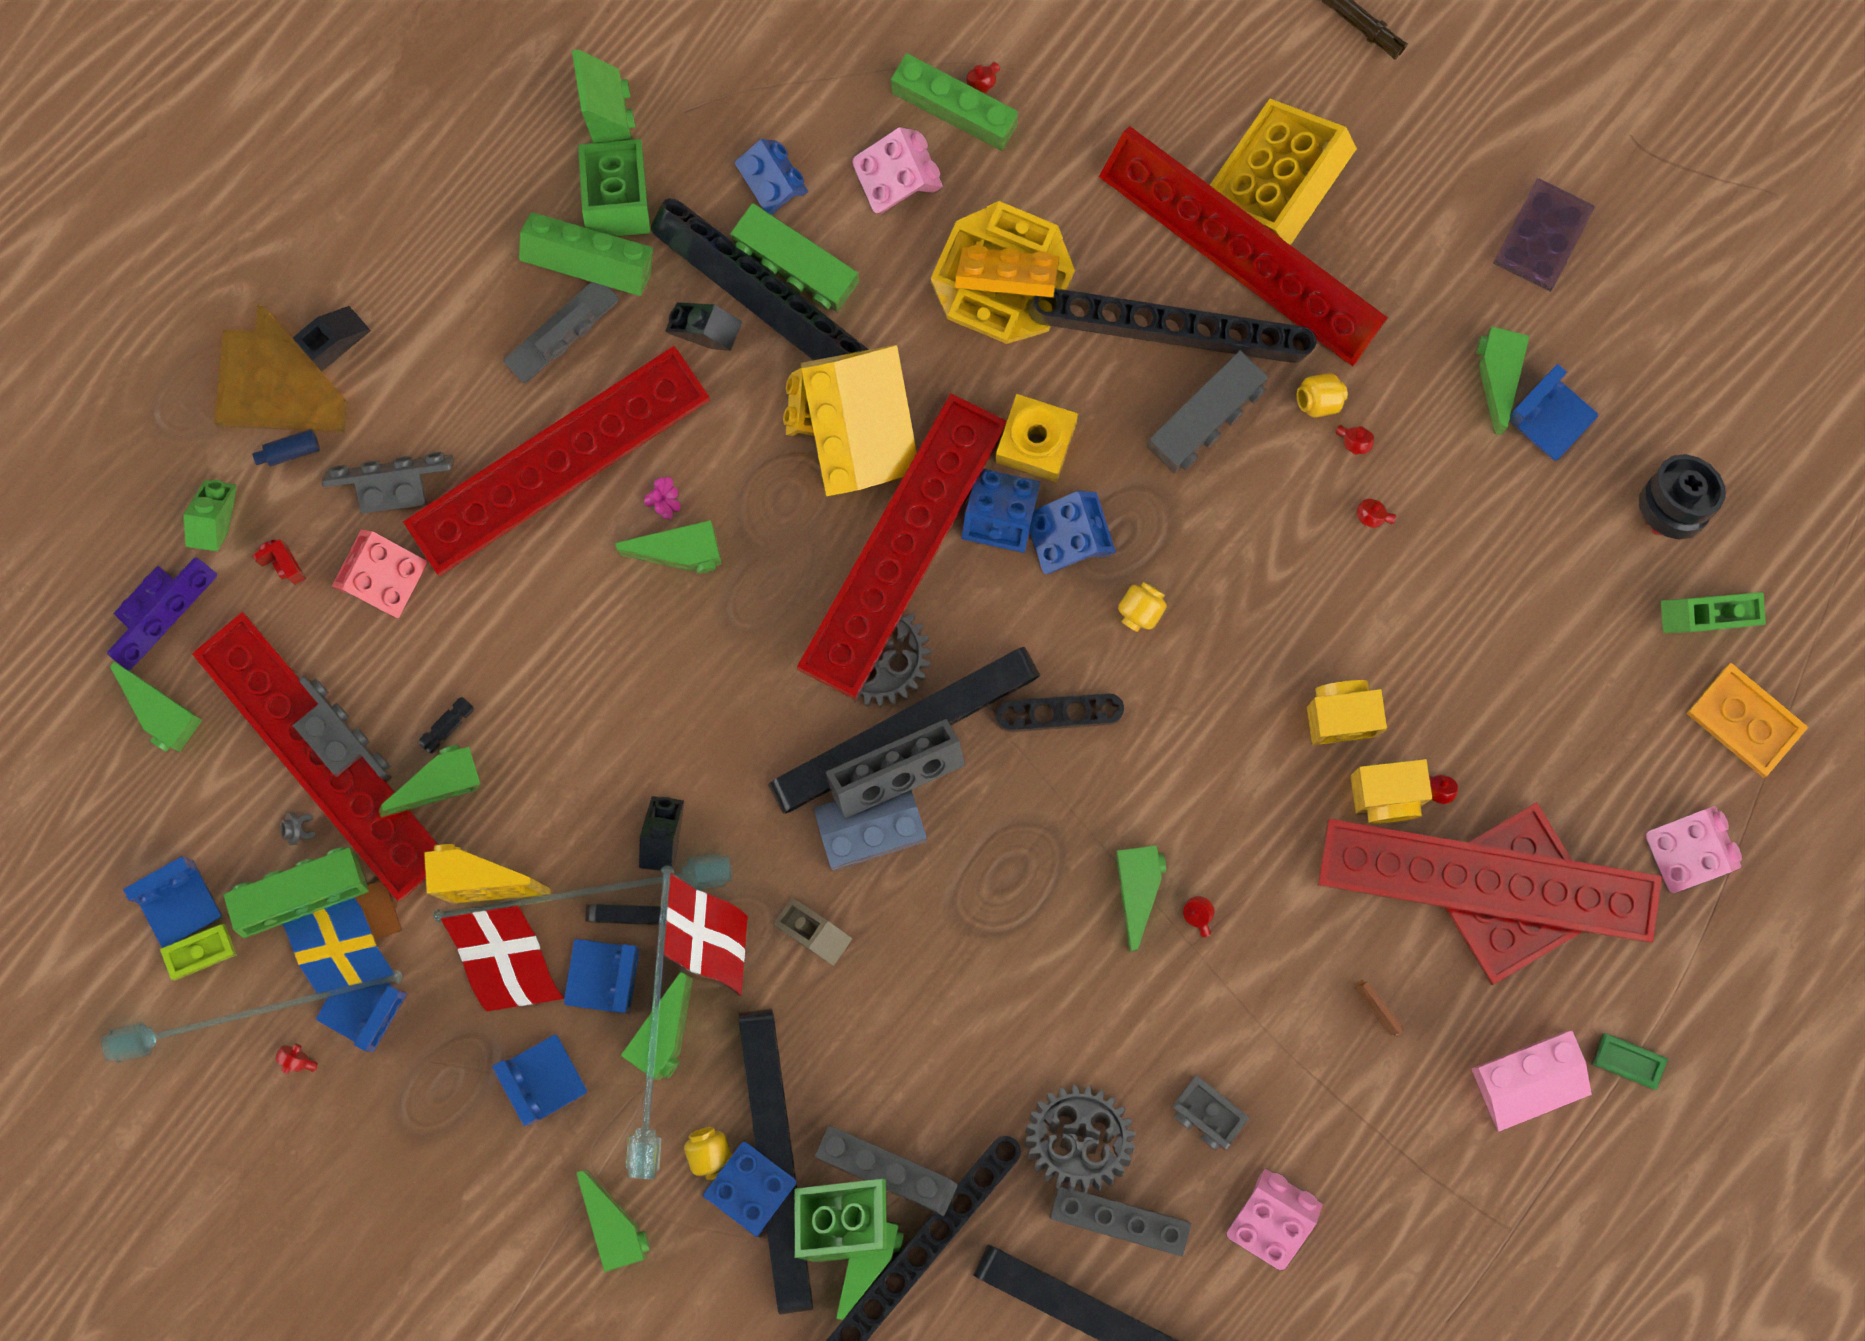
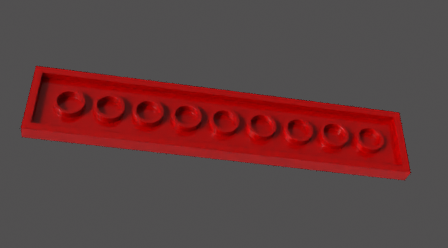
M1129 126L1123 131L1099 178L1298 326L1309 328L1316 336V340L1353 367L1388 317L1134 128Z
M674 345L402 522L436 574L440 577L708 403L711 399Z
M950 393L797 665L798 671L856 700L971 493L973 486L1001 439L1007 423L1006 420Z
M241 612L192 653L194 658L398 902H401L426 880L424 852L434 851V846L439 845L410 809L384 817L380 816L379 810L381 805L395 791L385 780L379 777L363 756L338 777L331 772L293 726L316 707L318 703L300 683V678L244 612Z
M1328 819L1317 886L1653 943L1662 876Z

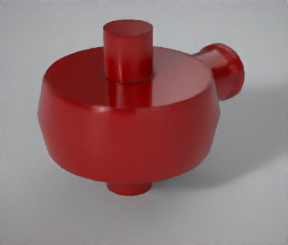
M993 62L989 67L976 65L966 76L967 85L984 94L987 93L996 83L995 73L1000 71V66L996 62Z
M1339 425L1336 429V435L1344 438L1345 448L1353 454L1359 455L1371 451L1374 445V435L1365 427L1359 426L1347 429Z
M1365 499L1358 505L1356 510L1357 517L1361 523L1371 528H1377L1384 522L1394 524L1396 521V515L1387 513L1382 502L1378 500Z
M1429 775L1432 800L1440 804L1453 802L1458 795L1457 782L1449 776L1436 775L1432 777Z
M1202 896L1190 898L1183 908L1185 920L1191 926L1199 928L1201 937L1211 935L1208 924L1211 923L1214 917L1215 910L1213 904Z
M294 1043L293 1047L281 1046L275 1057L276 1062L283 1066L281 1071L289 1074L290 1070L300 1072L303 1069L315 1072L318 1063L309 1060L307 1055L300 1051L302 1046Z

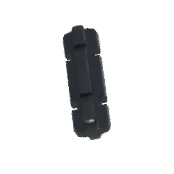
M458 698L452 705L454 708L451 711L448 709L430 728L432 731L430 733L426 732L419 739V744L428 753H434L440 746L439 742L441 740L445 741L462 724L461 719L463 717L467 718L474 711L473 706L465 698Z

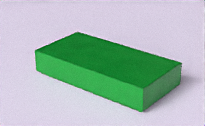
M1602 1033L1591 1065L1652 1090H1657L1668 1058L1609 1034Z

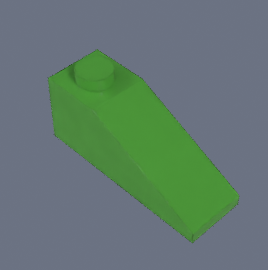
M1491 326L1485 336H1480L1476 354L1481 355L1478 366L1495 434L1502 435L1508 428L1529 336Z
M711 520L615 543L617 551L621 556L686 571L697 570L698 574L712 572L716 570V565L722 564Z
M1763 592L1661 600L1663 633L1766 625Z
M113 662L110 668L141 726L153 736L150 742L165 752L169 748L180 752L202 722V719L131 671Z
M453 745L440 750V755L434 757L381 805L379 810L380 816L392 815L477 791L480 781L470 748L460 749L459 745Z
M1157 845L1118 850L1116 852L1129 952H1135L1139 948L1162 879L1161 873H1166L1164 853H1158Z
M588 1170L577 1172V1178L604 1272L647 1259L646 1251L650 1250V1244L645 1230L640 1232L637 1223Z
M886 1221L887 1250L849 1258L836 1319L843 1320L891 1260L893 1252L900 1253L904 1232L898 1231V1223Z

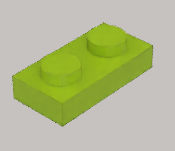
M220 924L160 949L169 976L173 981L237 956L225 924Z

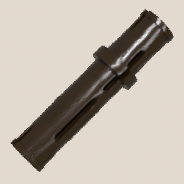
M1322 0L1324 4L1328 5L1352 26L1361 31L1367 37L1366 40L1370 44L1375 43L1394 60L1406 49L1408 43L1391 32L1386 27L1387 23L1383 20L1378 21L1355 1Z

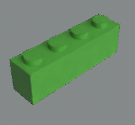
M908 53L905 54L891 78L892 94L1000 151L1004 150L1018 125L1017 110Z
M754 203L751 204L730 233L732 241L736 244L737 248L759 260L760 264L772 274L776 275L778 273L786 278V283L795 291L802 293L804 290L812 295L814 303L824 310L831 308L838 313L859 283L857 271Z
M533 212L530 213L520 231L519 261L641 296L651 277L653 247Z
M339 847L330 850L327 856L319 859L302 860L294 868L284 872L280 870L270 872L264 876V879L257 882L240 883L234 886L232 891L224 893L223 896L233 930L244 939L369 892L358 855L350 847Z

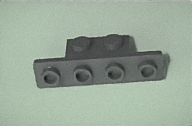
M591 282L504 359V363L522 383L526 384L553 359L563 355L569 345L578 337L588 333L593 324L619 302L618 296L609 287Z
M433 452L425 455V458L412 460L410 456H403L394 459L392 463L380 464V461H368L362 463L361 467L356 468L338 465L329 468L321 482L323 487L355 483L361 514L425 505L427 501L421 474L451 470L454 457L452 454L444 455L443 452Z
M305 676L300 678V683L316 700L318 705L293 726L331 772L338 777L363 756L379 777L388 782L392 776L387 772V769L391 766L379 752L375 755L371 753L366 747L370 741L359 728L354 730L350 728L345 722L349 716L337 703L332 706L325 698L329 693L316 678L313 681Z

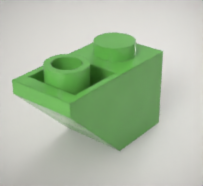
M204 480L183 514L186 547L218 552L228 535L237 490L236 484L224 483L220 480Z

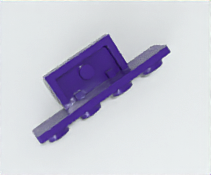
M194 557L175 579L161 567L157 566L113 613L128 630L107 651V654L121 666L131 670L217 577V573L198 557Z

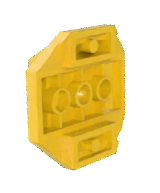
M997 201L985 209L957 220L930 278L946 318L1005 344L1049 332L1051 326L1035 323L1029 316L1028 307L1034 295L955 288V281L962 248L980 245L990 250L1011 248L1022 253L1048 252L1053 256H1060L1055 288L1068 290L1075 269L1059 226L1001 201ZM1045 300L1038 301V305L1043 311H1053L1049 302Z

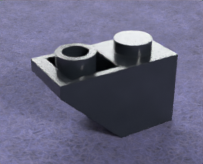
M677 302L669 315V322L665 332L709 349L731 351L742 321L715 304Z
M347 306L317 317L296 334L293 340L322 372L371 330L353 309Z
M651 797L640 834L639 868L672 872L678 851L684 800L669 797Z

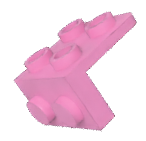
M899 127L853 158V166L875 213H884L916 191L935 193L943 187L939 178V168L931 160L927 151V141L919 131Z
M1716 806L1650 830L1646 834V839L1670 892L1677 893L1742 867L1740 864L1742 860L1740 849L1735 842L1731 843L1726 831L1729 829L1728 821L1724 813L1718 811Z
M1264 1168L1258 1177L1252 1195L1229 1227L1227 1237L1273 1267L1284 1270L1317 1224L1323 1204L1317 1201L1316 1197L1311 1193L1301 1191L1288 1183L1282 1175L1272 1173Z

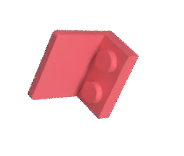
M361 529L331 587L342 593L353 595L395 618H399L427 565V561L373 531Z

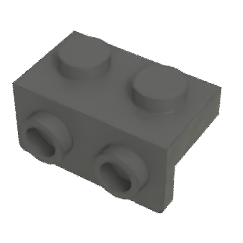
M1195 1075L1171 1106L1176 1111L1173 1117L1187 1129H1190L1192 1125L1203 1133L1200 1139L1215 1151L1219 1146L1223 1150H1227L1232 1140L1249 1120L1246 1114L1197 1075Z

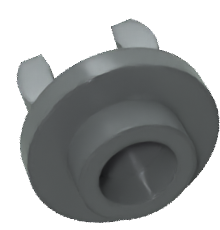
M294 812L287 813L285 820H281L280 824L282 838L284 840L287 839L289 845H297L299 840L307 841L315 837V832L306 833L301 828L302 822L313 820V815L303 814L297 818Z

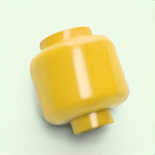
M1332 373L1307 377L1301 383V387L1297 389L1299 408L1312 418L1339 413L1348 396L1347 387L1344 382H1341Z
M1144 581L1141 585H1131L1118 605L1119 612L1124 616L1121 622L1136 632L1141 627L1147 630L1153 629L1167 608V604L1163 600L1165 594Z
M705 1127L692 1132L688 1136L689 1140L684 1145V1152L690 1170L694 1175L705 1176L706 1180H713L731 1158L732 1153L723 1132L715 1131L714 1127Z

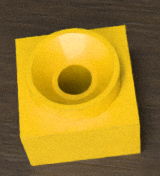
M1016 394L996 452V463L1057 483L1077 424L1078 413ZM1032 434H1040L1045 440L1041 443H1033L1028 437Z
M1367 680L1342 681L1315 688L1316 697L1307 706L1312 746L1378 738L1387 729L1382 690L1370 691Z
M1427 759L1362 766L1350 775L1356 814L1367 813L1369 824L1392 823L1422 817L1421 806L1432 800Z

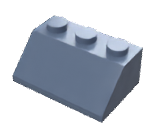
M912 790L846 819L835 801L813 808L832 871L927 842Z

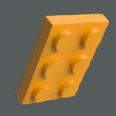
M980 245L963 247L956 273L955 288L1054 297L1060 256H1053L1048 252L1022 253L1011 248L990 250Z
M1732 663L1726 665L1686 713L1762 778L1769 775L1808 728L1807 725Z

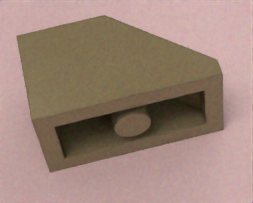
M794 898L790 899L773 924L833 966L853 939Z

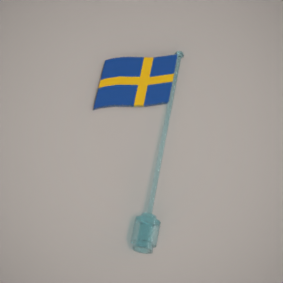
M354 897L282 924L298 965L316 991V994L154 1033L151 1027L147 1028L143 1022L109 1031V1034L102 1036V1050L107 1061L115 1060L119 1063L150 1055L152 1047H155L156 1039L393 981L399 984L403 979V975L399 971L392 970L379 950L364 911Z

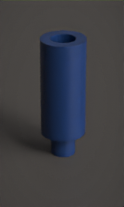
M309 429L262 444L263 450L252 453L256 465L267 462L271 467L320 451V446L314 430Z

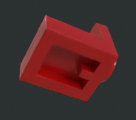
M281 539L263 543L258 547L259 551L252 555L255 562L261 566L277 560L272 564L282 580L287 578L296 585L306 579L289 546Z

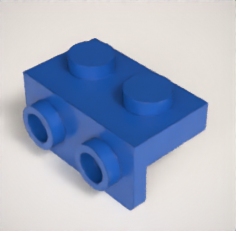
M760 139L734 163L763 210L769 214H774L794 196H804L808 190L804 185V177L792 166L787 158L788 152L786 148L776 140Z

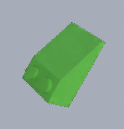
M579 49L572 50L581 112L593 143L632 140L630 128H636L633 109H627L625 99L631 98L628 79H622L619 68Z
M642 139L578 144L582 213L585 228L612 236L651 233Z
M683 972L679 973L621 1054L623 1058L655 1080H662L663 1077L670 1078L680 1064L677 1057L681 1053L693 978Z
M885 1179L795 1189V1258L823 1262L843 1260L887 1250Z

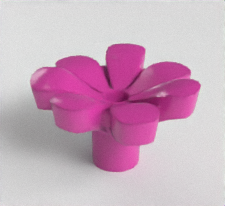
M671 477L656 479L654 481V491H651L644 497L645 505L647 507L655 506L656 513L661 514L663 519H672L673 512H679L681 508L680 503L674 500V498L678 497V490L676 487H673V479Z

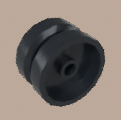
M1687 454L1674 455L1663 461L1654 476L1643 487L1639 495V508L1645 521L1660 534L1678 540L1692 538L1703 530L1710 518L1721 508L1726 498L1725 484L1721 475L1714 467L1701 458Z

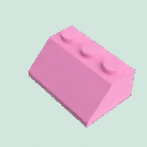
M1573 1031L1561 1032L1471 1068L1497 1132L1592 1095L1586 1062Z

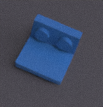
M1558 363L1511 413L1509 420L1513 426L1553 461H1557L1598 417V413L1561 381L1567 371Z
M983 469L971 491L961 539L1025 553L1040 481Z
M1076 491L1034 510L1030 533L1044 574L1053 573L1088 557H1107L1116 553L1097 492Z
M183 856L123 889L128 901L139 903L162 948L179 942L222 918V914L194 860Z
M575 939L564 1004L567 1006L630 1014L640 948L626 944L616 945Z
M383 979L331 991L316 1019L354 1041V1045L366 1052H374L408 993Z
M558 1035L547 1038L510 1060H502L492 1066L523 1126H531L588 1092Z
M742 1142L702 1196L754 1236L759 1237L765 1229V1225L797 1182L748 1143Z

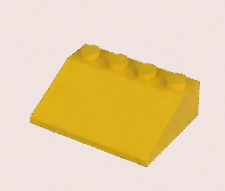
M1269 99L1210 186L1291 245L1357 148L1345 126Z
M897 345L801 363L826 496L857 491L904 477L917 454Z
M455 844L435 845L434 851L424 852L427 894L449 903L456 904L551 895V888L540 882L463 851L460 847H455Z

